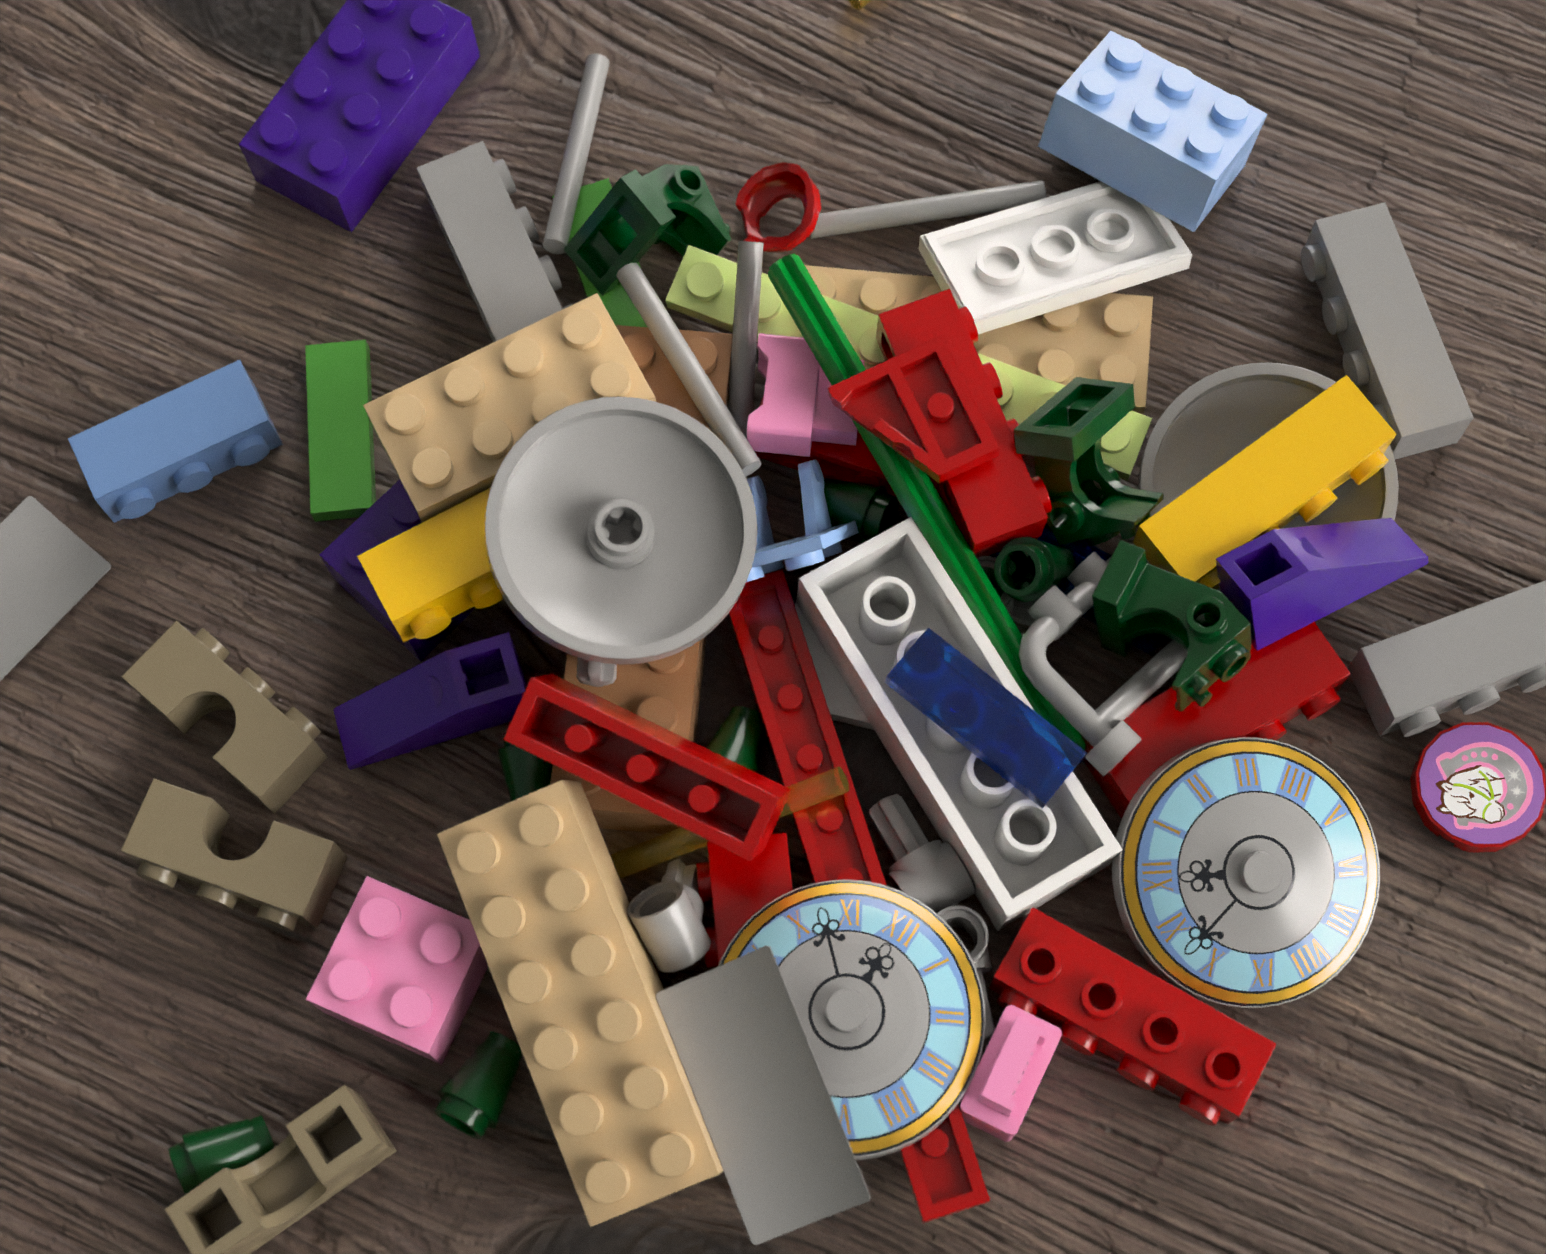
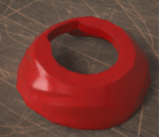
M781 162L763 167L747 180L736 198V207L741 212L747 237L744 241L764 243L763 251L777 253L793 250L812 234L821 211L819 189L806 170L798 164ZM789 197L802 201L804 216L796 230L782 237L767 236L763 238L760 232V219L768 213L774 204Z

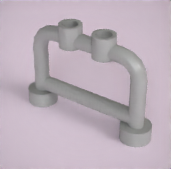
M1093 552L1067 578L1075 586L1073 590L1065 595L1055 585L1029 609L1027 613L1035 622L1028 628L1021 639L1019 658L1023 672L1032 685L1094 747L1085 758L1104 777L1142 740L1124 720L1181 668L1187 656V651L1182 644L1173 639L1096 710L1051 667L1045 654L1048 645L1052 641L1059 639L1083 614L1094 606L1092 595L1111 557L1104 561L1096 552Z

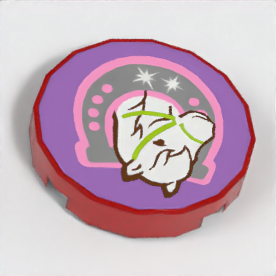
M1462 722L1439 732L1421 751L1410 777L1412 803L1424 826L1437 837L1441 835L1445 840L1454 843L1453 847L1467 852H1497L1518 843L1539 822L1546 804L1545 770L1533 748L1513 731L1489 722Z

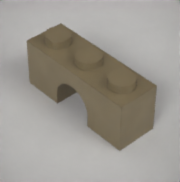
M175 621L127 670L122 678L184 735L201 717L217 710L235 712L236 724L234 732L213 758L229 775L275 814L328 758L314 741L321 731L295 707L292 706L286 714L275 707L269 699L276 692L249 667H246L240 675L229 667L224 660L231 653L208 631L201 628L194 636L178 621Z
M153 778L121 849L122 853L139 865L136 875L170 889L174 888L177 879L199 887L196 893L198 898L228 910H233L237 901L259 908L256 915L257 919L286 931L293 932L297 922L316 929L318 928L348 857L334 841L273 821L264 843L254 854L241 860L222 859L220 854V838L230 814L212 798Z
M346 1085L342 1086L287 1124L286 1128L290 1134L270 1152L241 1168L229 1169L225 1167L167 1207L165 1211L190 1253L251 1254L397 1152L362 1095Z

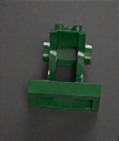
M664 164L644 176H641L635 169L620 177L563 250L603 296L620 284L616 276L617 272L629 263H638L653 244H659L664 241L678 251L682 257H684L688 245L718 255L731 240L730 227L727 223L723 222L698 166Z
M1075 377L1014 429L1016 453L1034 456L1036 476H1040L1048 491L1052 511L1047 513L1048 519L1046 523L1052 530L1059 545L1086 539L1088 545H1097L1114 538L1119 533L1123 540L1129 539L1136 535L1137 530L1135 526L1142 524L1150 518V512L1164 499L1163 493L1134 489L1121 484L1117 472L1111 466L1104 464L1100 451L1102 436L1135 408L1133 384ZM1093 480L1101 486L1102 490L1095 486Z
M1122 540L1119 541L1092 595L1101 647L1125 657L1133 640L1139 636L1155 633L1174 639L1182 644L1187 651V656L1172 684V688L1176 691L1177 696L1175 710L1182 712L1193 701L1200 707L1204 706L1212 697V694L1207 689L1218 679L1222 682L1232 679L1248 662L1251 656L1249 652L1251 650L1250 622L1221 591L1150 565L1146 561L1145 549Z

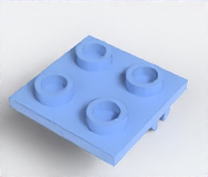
M816 459L798 464L806 534L801 537L774 544L766 508L767 496L763 482L758 475L747 478L756 509L757 545L754 561L746 582L762 578L766 573L784 568L782 560L785 562L787 571L822 562L825 560L824 558L842 552L840 541L859 533L855 521L831 526L824 494V478Z

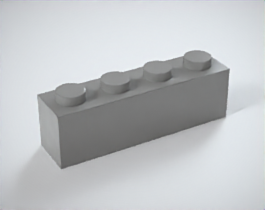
M481 141L417 167L428 202L493 343L572 305L569 304L561 307L554 292L562 288L555 266L549 255L538 258L532 242L539 240V236L526 206L515 209L509 197L510 194L517 191L503 158L493 162L484 142Z
M1386 203L1316 220L1306 245L1301 251L1302 266L1308 280L1311 282L1316 281L1322 295V315L1325 326L1330 334H1337L1343 348V369L1345 375H1348L1397 434L1390 444L1394 458L1399 459L1457 443L1474 417Z
M1546 580L1361 648L1347 669L1351 673L1350 675L1379 736L1401 729L1404 737L1413 736L1441 722L1439 714L1458 707L1461 708L1464 715L1472 714L1498 702L1501 699L1498 693L1519 685L1523 693H1528L1546 686Z

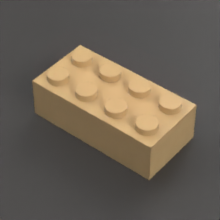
M598 293L363 406L421 522H424L491 488L501 463L514 444L535 424L552 413L569 405L603 397H632L656 401V398Z

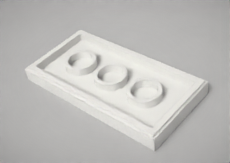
M1101 181L920 235L919 251L942 291L951 290L958 309L964 306L969 309L978 334L1189 269L1192 253L1169 218Z

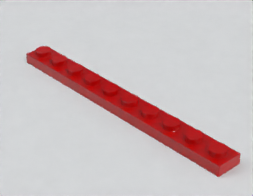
M783 570L766 574L762 578L746 582L738 600L728 615L782 785L792 790L787 800L813 882L860 880L886 885ZM959 1103L949 1116L932 1132L914 1144L899 1150L922 1224L991 1201Z

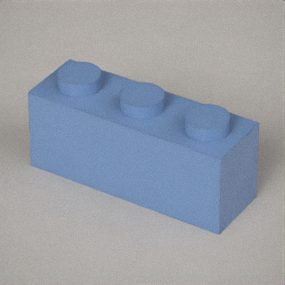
M240 360L68 438L95 501L114 523L123 518L134 519L150 512L156 503L179 492L199 490L209 484L214 476L237 465L248 466L264 459L270 450L283 445L253 381Z

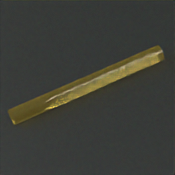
M837 767L787 786L792 791L779 818L849 792L848 780L842 768ZM681 827L610 854L619 879L705 847L709 840Z

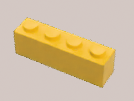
M1345 375L1140 524L1133 543L1145 549L1146 559L1151 565L1217 590L1220 588V580L1218 578L1216 558L1273 529H1281L1299 515L1306 523L1317 517L1337 500L1336 495L1332 492L1349 478H1352L1359 485L1387 464L1389 460L1384 455V452L1397 434L1348 375Z
M491 488L357 556L403 643L414 637L417 639L432 637L446 629L451 623V618L474 606L478 609L486 608L504 599L495 583L486 551L485 518Z

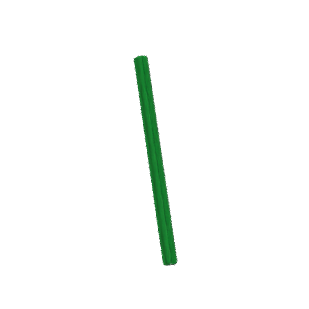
M793 253L774 262L769 267L768 277L831 385H835L865 371L864 365L800 256ZM852 419L908 517H912L1065 760L1068 762L1081 755L1086 750V743L1080 733L1032 685L1023 672L1019 658L1020 644L1023 636L929 476Z

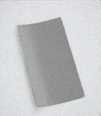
M32 496L26 497L0 523V681L111 569V564L87 545Z
M769 946L759 948L656 994L662 1015L748 1235L754 1245H759L870 1201V1193Z

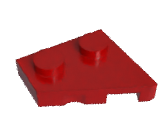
M942 335L827 388L829 398L834 406L939 484L999 456L1000 448Z

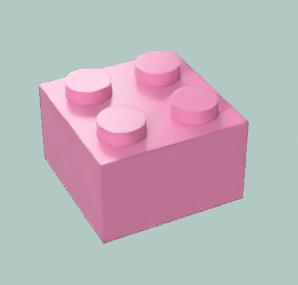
M366 876L306 1000L323 1013L442 1065L488 968V964L471 920Z

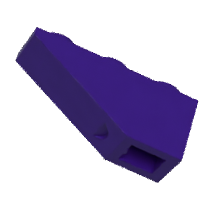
M1392 518L1273 529L1216 558L1220 591L1250 622L1251 644L1257 651L1428 564L1427 555Z
M509 632L444 651L335 707L333 711L348 768L353 770L511 722L526 690L527 683L519 655Z

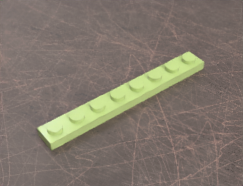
M688 245L665 299L667 308L733 332L737 263ZM762 273L758 335L759 333L803 337L771 283L768 274ZM822 295L859 359L865 360V369L867 370L884 362V356L876 340L878 315ZM978 353L982 364L990 362L997 372L1003 393L1002 398L998 399L1006 421L1014 418L1020 425L1065 387V385ZM1132 410L1102 436L1100 446L1103 463L1111 466L1117 472L1119 478L1128 481L1152 420L1151 417Z

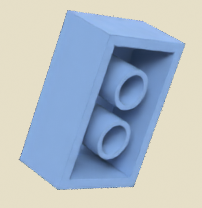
M1110 31L1056 92L1038 147L1194 232L1245 166L1267 114L1249 105L1242 98L1231 95L1195 76L1188 69L1176 66L1146 50L1137 42Z

